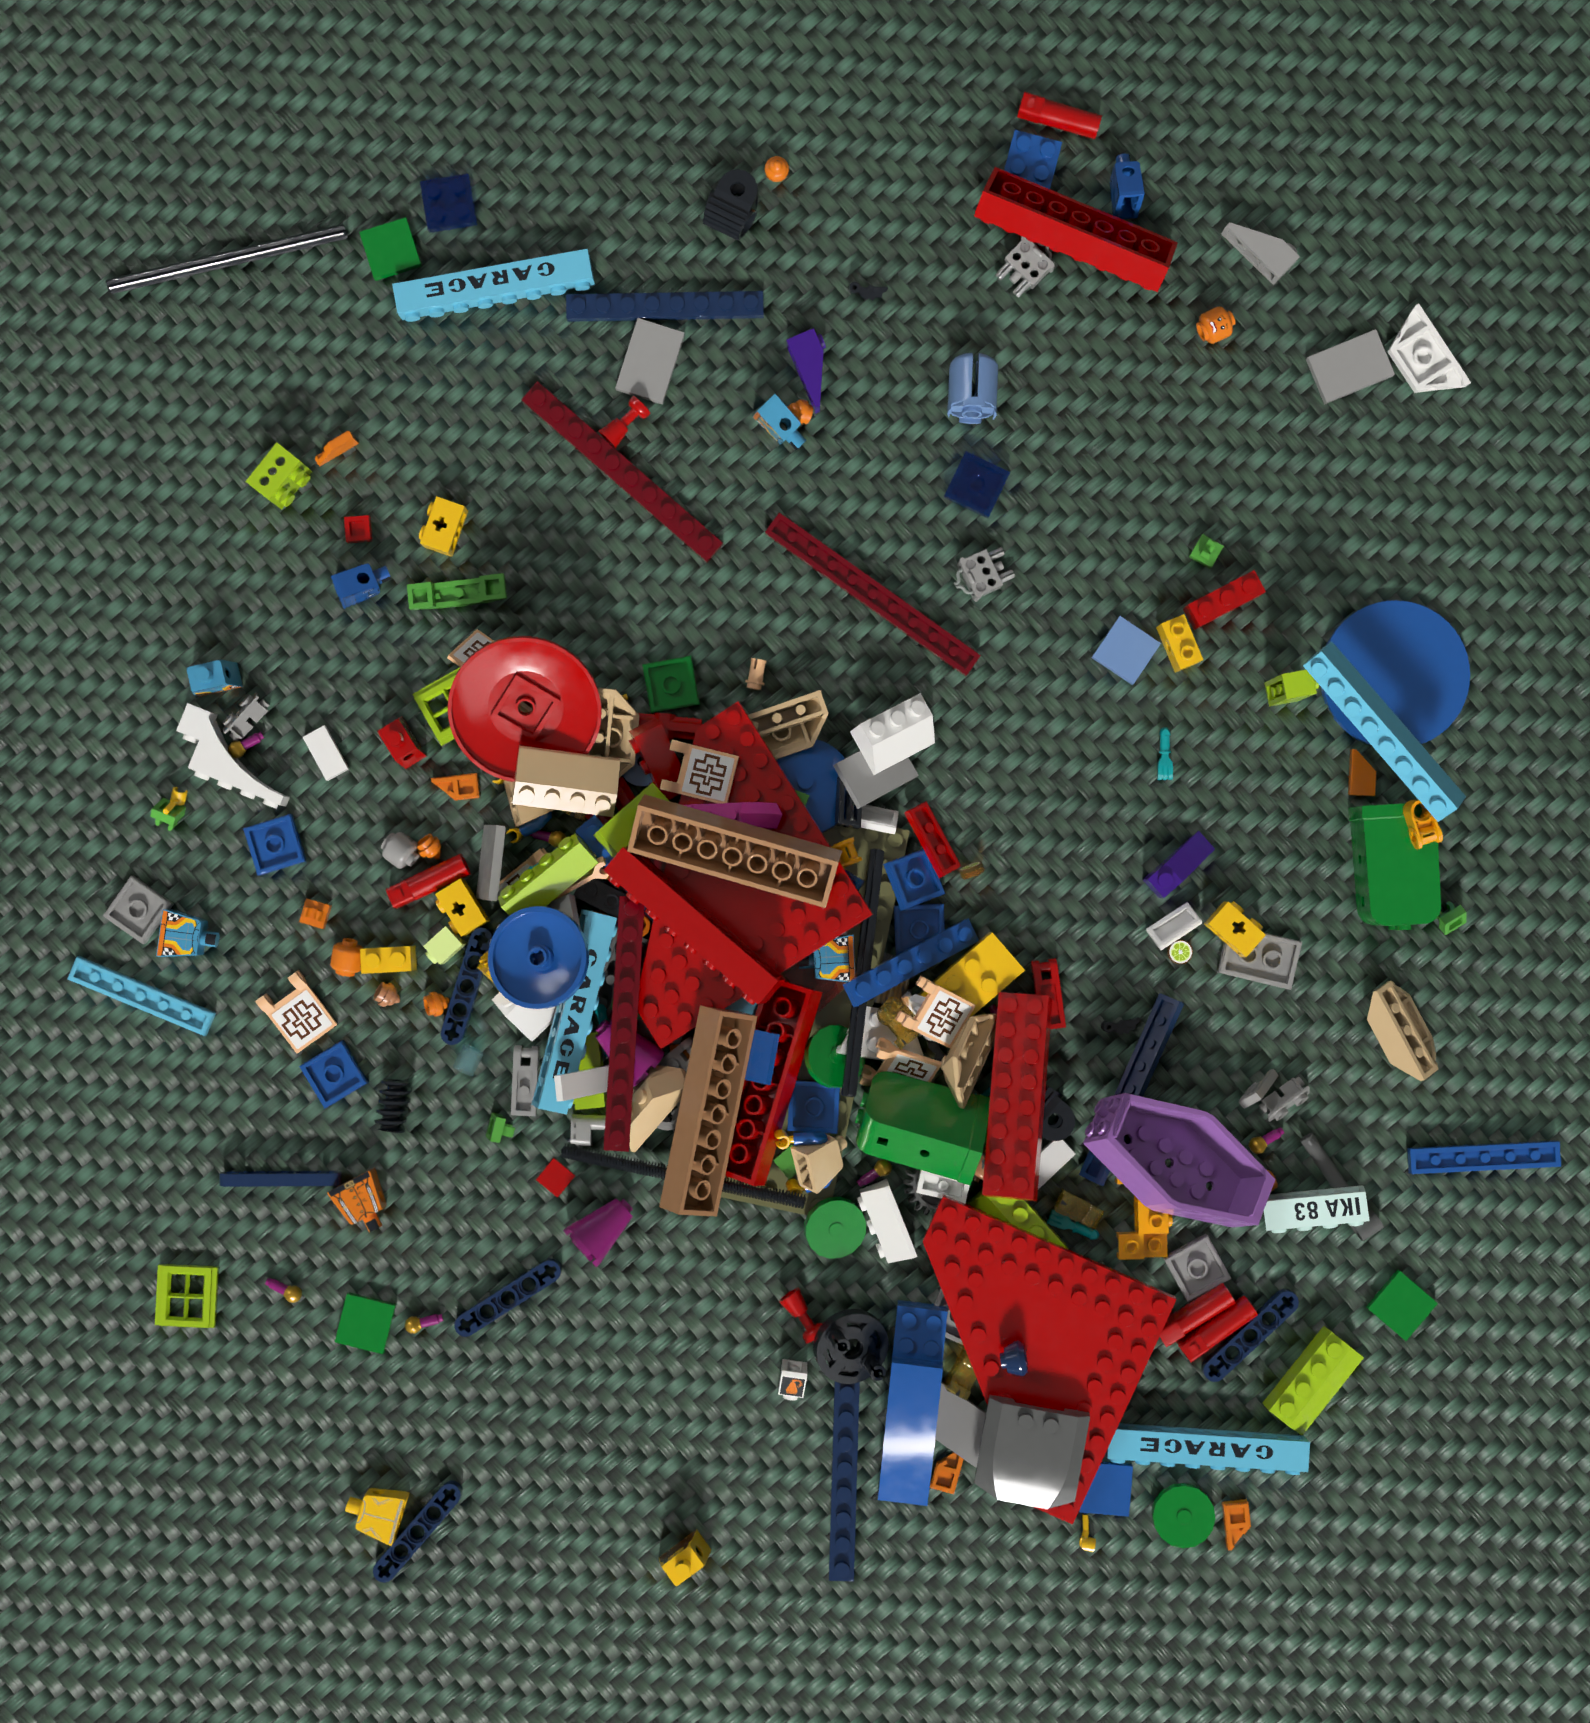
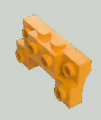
M1115 1177V1183L1123 1184L1117 1177ZM1134 1195V1228L1136 1232H1116V1237L1118 1238L1117 1258L1119 1260L1144 1259V1257H1168L1167 1234H1169V1227L1173 1224L1172 1215L1147 1208Z

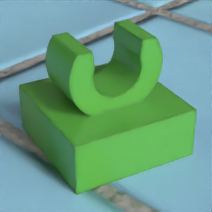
M1202 534L1191 551L1189 558L1210 569L1224 546Z
M162 798L152 808L150 817L156 819L155 824L157 826L163 822L169 824L168 830L171 831L185 815L186 807L176 805L168 814H164L163 809L170 803V800Z
M1450 901L1446 903L1449 912L1442 913L1440 911L1437 917L1439 919V929L1444 935L1449 934L1466 923L1467 912L1461 905L1455 908L1454 904Z
M491 1113L486 1137L491 1142L500 1143L502 1135L513 1138L515 1127L505 1123L506 1118L501 1114Z

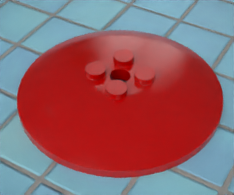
M507 637L493 641L478 649L458 670L448 697L450 728L462 752L471 762L486 773L510 782H514L519 745L588 754L596 741L601 724L602 707L600 693L588 668L565 647L538 637ZM523 701H528L532 704L533 709L530 712H523L519 709L518 705Z

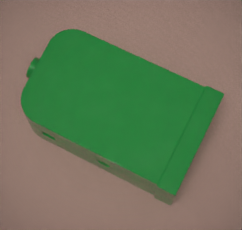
M1406 803L1348 808V816L1351 825L1356 906L1360 919L1369 925L1388 926V930H1411V925L1427 924L1434 921L1441 911L1438 843L1434 841L1422 845L1421 849L1417 850L1414 848L1403 815V807ZM1419 804L1414 808V814L1417 817H1420L1422 814V807Z
M879 1072L873 1077L869 1092H863L860 1107L864 1108H859L855 1119V1123L859 1124L856 1136L857 1146L868 1155L971 1185L983 1153L990 1097L971 1093L965 1108L962 1109L959 1108L949 1087L894 1072Z

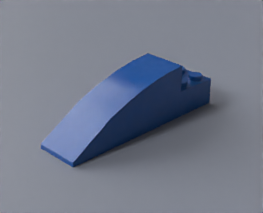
M898 1300L878 1500L928 1505L943 1372L948 1306H935L929 1303Z

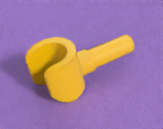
M174 787L170 803L163 809V813L168 814L176 805H185L188 791L178 792V787Z
M1082 1514L1083 1531L1079 1545L1085 1551L1094 1552L1096 1539L1088 1537L1089 1517L1088 1514Z

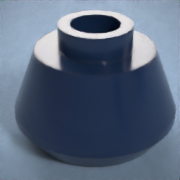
M1015 1341L1004 1347V1353H1000L1002 1369L1007 1368L1008 1373L1024 1376L1028 1372V1361L1024 1343Z

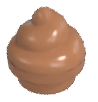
M381 982L375 991L373 1000L377 1001L379 1006L386 1007L387 1005L391 1006L394 1003H400V996L397 994V989L392 983L386 984Z

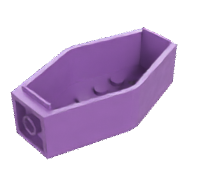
M1128 1093L1102 1098L1098 1101L1094 1109L1095 1116L1093 1121L1089 1123L1085 1130L1086 1138L1083 1144L1144 1206L1153 1211L1227 1227L1259 1224L1275 1178L1213 1115L1206 1111ZM1125 1135L1130 1137L1129 1144L1124 1142ZM1167 1158L1171 1161L1170 1168L1165 1165ZM1207 1182L1212 1184L1211 1191H1208L1206 1188Z

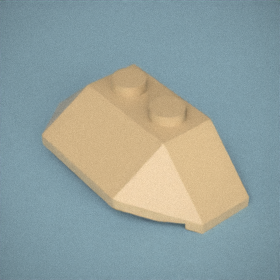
M598 687L602 707L601 724L596 741L587 755L620 759V778L635 765L636 754L629 743V740L632 739L629 731L639 726V714L616 689Z
M821 690L749 714L748 716L775 759H779L813 747L829 713Z
M1393 981L1386 982L1373 992L1367 1021L1390 1064L1423 1081L1438 1070V1063L1435 1062L1436 1051L1433 1037L1410 994L1396 986Z
M997 1014L971 1016L953 1043L948 1055H945L942 1059L941 1070H943L945 1081L959 1108H965L994 1044Z
M657 1065L655 1068L652 1066L647 1071L649 1075L633 1087L629 1145L631 1152L638 1150L681 1101L686 1077L685 1069Z

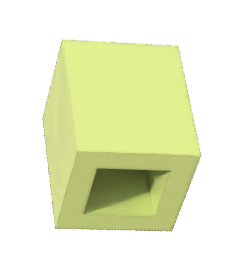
M445 926L424 945V948L427 950L425 954L434 964L437 962L440 965L445 964L466 943L458 934H454L450 926Z

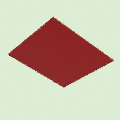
M553 1158L536 1180L558 1198L575 1175Z

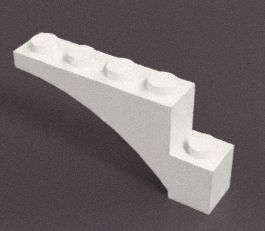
M187 703L176 731L184 734L183 739L197 744L188 766L189 769L195 771L194 776L207 781L210 777L218 780L217 785L229 790L233 786L241 789V795L254 799L255 796L264 799L263 804L276 809L278 805L287 806L290 797L260 781L238 758H233L229 754L228 744L216 721L217 714Z

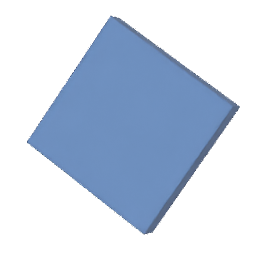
M1119 616L1091 658L1133 685L1161 643Z

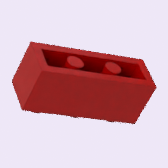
M1255 570L1188 604L1183 608V611L1193 630H1196L1261 596L1266 591Z
M653 718L630 730L629 733L632 739L629 740V743L634 753H639L642 758L639 764L644 774L650 775L654 785L668 800L679 795L678 793L660 789L662 779L677 782L681 769V764L675 752L669 750L671 743L662 724L656 718Z

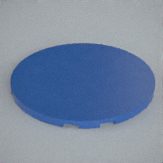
M1395 600L1375 603L1347 617L1329 638L1327 644L1332 641L1420 744L1426 743L1444 732L1461 712L1470 685L1468 655L1455 629L1433 610L1407 601ZM1321 687L1324 702L1340 727L1355 739L1371 745Z

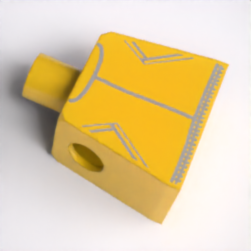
M369 1488L363 1500L350 1496L345 1512L359 1515L355 1526L358 1531L392 1546L397 1538L410 1492Z

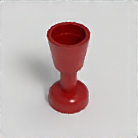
M635 396L629 399L628 404L631 409L620 420L616 418L598 430L604 439L615 449L628 432L627 426L637 416L645 419L651 414L646 406Z
M799 1287L785 1294L779 1300V1303L794 1318H799L806 1329L803 1333V1339L806 1343L814 1341L817 1331L823 1323H813L806 1312L808 1309Z

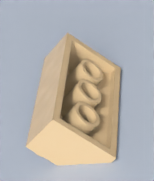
M519 745L512 804L613 817L618 791L620 759Z

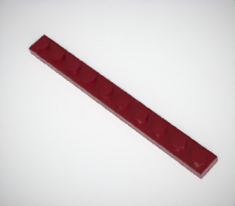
M538 381L521 399L526 406L706 563L721 548L723 542Z
M780 512L765 531L768 537L965 677L981 655Z
M620 896L603 1150L629 1152L644 905L640 902L638 904L634 903L627 896Z

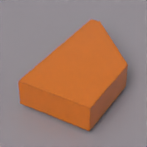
M346 431L327 442L323 448L324 451L316 455L315 460L320 467L359 443L350 431Z
M1351 749L1348 795L1373 797L1375 796L1376 771L1356 749Z
M478 773L431 778L432 783L456 801L481 798Z
M953 1452L937 1461L931 1478L930 1488L954 1495L963 1458Z
M1247 1499L1222 1502L1226 1548L1228 1551L1233 1550L1236 1542L1251 1527Z

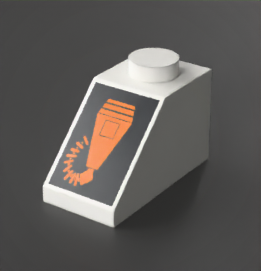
M782 1359L778 1395H783V1398L787 1400H797L798 1397L803 1398L807 1380V1362Z

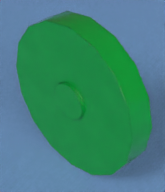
M829 1025L815 1031L808 1039L804 1050L805 1065L809 1074L817 1083L828 1088H841L843 1083L846 1055L836 1053L838 1045H841L847 1036L848 1028L842 1025ZM863 1057L860 1059L859 1076L865 1064V1058Z
M828 1197L818 1202L808 1212L804 1221V1235L810 1248L818 1255L829 1259L843 1258L853 1253L861 1245L866 1234V1221L862 1211L853 1201L843 1197Z
M1187 1483L1172 1484L1162 1490L1154 1500L1151 1512L1153 1525L1160 1537L1171 1546L1179 1548L1195 1547L1204 1542L1213 1531L1216 1519L1214 1506L1206 1493L1197 1486Z

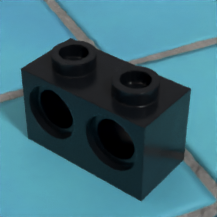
M595 878L577 888L574 896L618 918L620 896H626L627 893Z

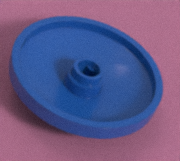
M816 740L813 747L776 760L794 789L810 795L806 808L821 832L824 833L835 827L836 786L839 775L833 765L845 758L833 746Z
M542 906L524 908L508 916L495 931L488 950L489 972L496 988L512 1003L530 1009L552 1008L567 1001L582 985L589 966L588 944L579 925L567 914Z

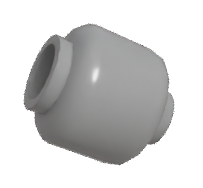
M403 832L391 833L381 845V849H383L382 856L398 869H402L407 865L411 867L419 858V854H417L418 843Z

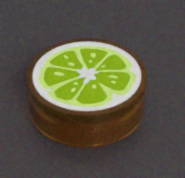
M982 861L959 869V873L962 879H969L983 873L985 869Z
M1176 940L1167 947V956L1175 964H1186L1193 956V948L1185 940Z

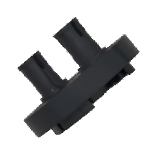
M846 1309L833 1314L820 1326L814 1339L813 1352L822 1372L835 1382L853 1384L864 1381L869 1377L875 1381H880L883 1379L880 1372L883 1376L886 1375V1370L882 1364L888 1353L889 1341L886 1330L873 1314L862 1309ZM857 1339L858 1342L856 1347L850 1351H846L844 1346H846L848 1350L850 1349V1342L848 1340Z

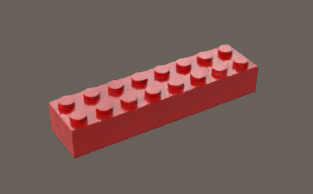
M994 167L988 179L974 217L979 218L984 223L994 224L1003 228L1008 233L1023 236L1030 242H1037L1049 247L1054 252L1064 253L1076 261H1083L1095 266L1100 271L1110 272L1122 280H1129L1139 284L1146 290H1153L1155 292L1159 291L1178 244L1174 240L997 167Z
M622 847L603 870L609 875L607 879L618 888L622 886L628 891L626 896L636 904L639 902L647 908L645 912L655 921L660 919L666 924L664 929L675 938L677 936L681 937L685 941L683 945L693 954L698 952L704 957L703 963L713 971L719 970L724 975L722 979L732 988L737 986L742 990V997L752 1005L754 1003L758 1005L767 1003L786 979L647 858L628 852V847Z
M785 980L767 1003L758 1005L755 1015L757 1016L755 1029L780 1034L771 1085L744 1080L725 1176L752 1186L766 1184L777 1147L775 1141L779 1140L775 1137L774 1132L782 1130L803 1060L804 1050L823 992Z
M999 992L982 1189V1195L986 1197L1037 1201L1053 1001L1049 995Z

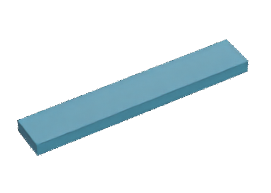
M81 956L76 957L67 978L77 984L203 1036H207L216 1015L214 1011Z

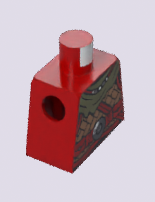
M403 716L377 731L394 760L405 769L427 757Z

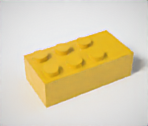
M989 932L932 982L975 1004L976 1006L969 1016L970 1018L1023 973L1025 969L992 932ZM922 990L917 995L926 997L928 993Z

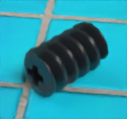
M396 1079L381 1080V1083L386 1085L387 1089L379 1090V1093L386 1097L377 1101L384 1108L376 1110V1113L382 1115V1118L376 1119L374 1122L381 1125L378 1130L404 1133L405 1128L399 1124L407 1122V1118L401 1114L408 1113L409 1111L402 1104L410 1102V1098L405 1096V1094L412 1092V1089L406 1086L411 1084V1082Z

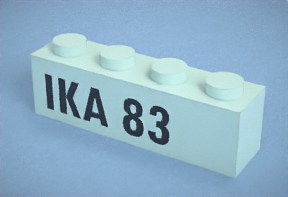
M1361 1185L1270 1194L1264 1208L1266 1231L1284 1233L1287 1229L1297 1228L1298 1231H1308L1313 1226H1323V1228L1330 1229L1338 1227V1224L1348 1223L1349 1226L1363 1225L1364 1222L1369 1221L1365 1188Z

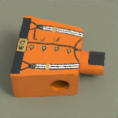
M375 1168L327 1192L349 1224L353 1225L363 1220L369 1232L382 1226L376 1212L382 1210L387 1205Z

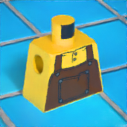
M695 1530L659 1557V1562L673 1584L678 1586L705 1566L712 1549L699 1531Z

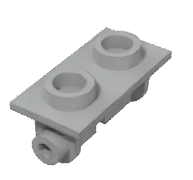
M257 692L253 696L248 694L240 703L242 708L236 714L232 712L224 720L223 733L226 734L230 730L231 734L229 736L234 741L242 740L253 728L247 719L250 717L257 723L269 711L267 708L270 704L264 699L259 702L257 700L259 698Z
M1300 1077L1296 1079L1291 1078V1080L1279 1087L1284 1094L1282 1098L1274 1091L1261 1100V1104L1258 1106L1264 1114L1269 1112V1122L1273 1119H1276V1121L1282 1119L1287 1115V1109L1294 1104L1299 1106L1309 1098L1310 1087L1306 1086L1303 1089L1302 1086L1305 1084Z

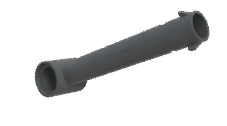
M1309 1133L1300 1140L1330 1186L1332 1188L1349 1187L1315 1135ZM1371 1209L1368 1210L1369 1221L1364 1222L1360 1226H1351L1361 1241H1365L1384 1228L1378 1216Z

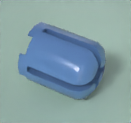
M964 353L955 357L949 367L948 417L950 414L959 417V422L966 424H981V419L992 415L994 420L997 416L998 365L994 358L978 353L975 369L974 397H971L973 353Z

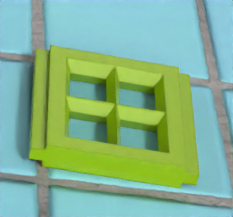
M460 667L412 694L441 746L455 739L450 726L442 730L436 719L448 711V706L433 714L427 702L442 693L448 701L449 693L447 690L451 689L453 680Z
M159 1264L157 1270L155 1325L198 1328L216 1327L219 1267ZM172 1274L185 1275L184 1293H171ZM190 1275H204L203 1294H189ZM170 1298H184L183 1317L170 1316ZM189 1299H203L202 1318L188 1317Z

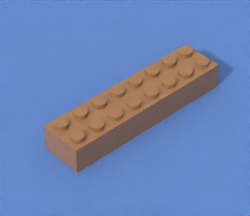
M645 794L637 807L627 850L628 852L826 908L842 853L838 849Z
M700 1005L659 1205L660 1208L678 1215L717 1217L757 1016Z

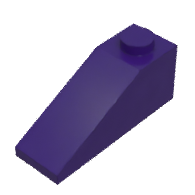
M813 328L787 339L786 345L816 414L820 412L823 349L826 348L822 335H817Z
M1197 831L1149 873L1143 881L1158 898H1165L1215 848L1200 831Z

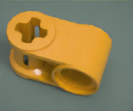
M1418 799L1406 802L1403 807V815L1414 848L1418 850L1422 848V845L1434 841L1437 843L1442 842L1443 834L1437 820ZM1417 804L1422 807L1420 817L1414 814V808Z
M854 837L836 843L831 847L842 851L840 862L843 867L862 861V857L858 856L854 846Z

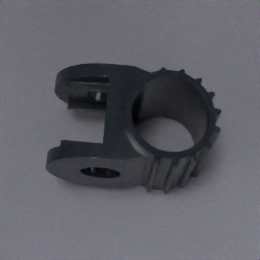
M740 169L725 173L716 189H712L709 194L703 216V224L740 241L748 232L757 216L758 188L754 177L747 171Z
M1046 1085L1042 1137L1050 1141H1060L1072 1133L1075 1127V1115L1072 1109L1062 1101L1064 1096ZM1057 1113L1058 1119L1056 1123L1049 1125V1116Z

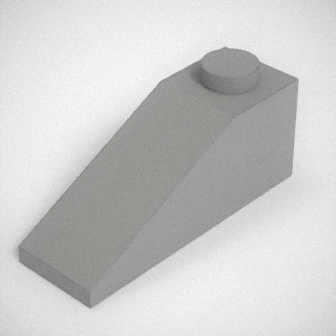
M1229 222L1221 233L1273 285L1300 258L1296 248L1292 244L1286 243L1283 239Z

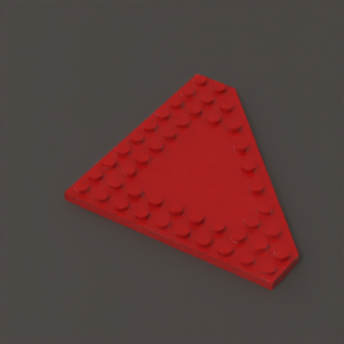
M739 701L696 728L693 745L739 756L728 803H777L782 817L777 829L771 831L831 847ZM681 794L679 804L716 803ZM840 860L826 908L670 863H666L664 874L780 974L873 915ZM658 919L657 921L653 920L640 978L638 1013L656 1043L662 1049L696 1028L700 1005L725 1009L743 998V991L737 986L734 988L729 986L722 979L724 975L719 970L713 971L703 963L704 957L698 952L696 954L690 952L683 945L685 941L679 936L675 938L664 929L666 924Z
M942 1195L923 1237V1244L986 1403L988 1404L989 1395L1012 1398L1015 1403L1064 1411V1408L1090 1413L1075 1502L1050 1509L1034 1507L1073 1525L1177 1299L1175 1296L974 1207ZM1015 1341H1020L1025 1346L1028 1372L1024 1376L1010 1374L1007 1372V1368L1002 1369L1000 1353H1004V1347Z

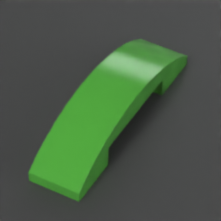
M504 573L440 583L407 584L410 610L469 606L507 599Z

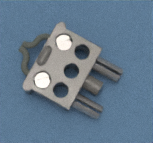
M1022 236L1018 245L1005 257V265L996 273V277L1002 280L1013 270L1014 273L1009 277V280L1013 284L1020 278L1023 280L1013 291L1014 295L1016 294L1017 297H1020L1029 287L1033 289L1049 272H1053L1052 253L1049 247L1046 246L1047 257L1034 242H1030ZM1017 256L1020 259L1014 260L1013 257ZM1027 265L1029 268L1024 269L1022 266ZM1034 273L1037 277H1031V274Z
M1000 547L989 553L985 549L968 558H960L957 562L959 569L956 572L957 581L954 582L956 589L961 588L964 593L971 594L972 599L977 602L982 596L1000 589L1003 586V582L1014 578L1013 570L998 575L997 572L1004 569L1001 561L995 564L992 562V560L1004 555V551L1001 552L1003 549ZM977 559H980L982 564L978 563ZM982 570H985L987 575L983 574ZM960 573L965 581L968 590L963 585H958L961 580Z

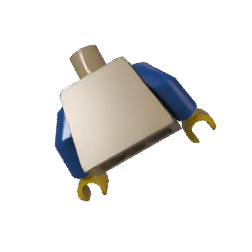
M502 779L492 781L496 784H504L515 827L520 826L519 828L507 830L506 834L512 831L517 834L516 840L510 843L519 842L523 836L526 837L540 831L552 818V811L554 809L512 804L514 782Z
M784 1130L774 1132L777 1139L784 1138L781 1141H775L779 1149H786L790 1143H794L790 1149L798 1180L790 1179L786 1182L785 1185L790 1194L792 1191L793 1195L796 1192V1196L798 1193L800 1196L803 1191L818 1194L822 1189L830 1185L832 1179L843 1168L840 1152L847 1147V1141L843 1136L837 1135L832 1137L821 1131L793 1133V1136H788Z

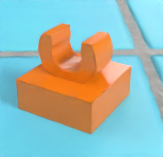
M306 898L299 922L325 929L332 905Z

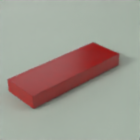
M927 801L904 812L939 878L961 867Z

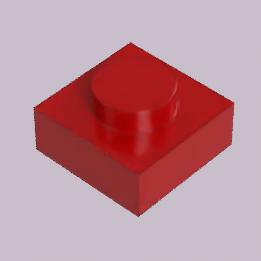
M369 515L344 517L347 543L373 541L371 517Z

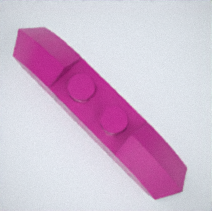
M743 802L684 805L768 830L777 829L782 817L777 803Z

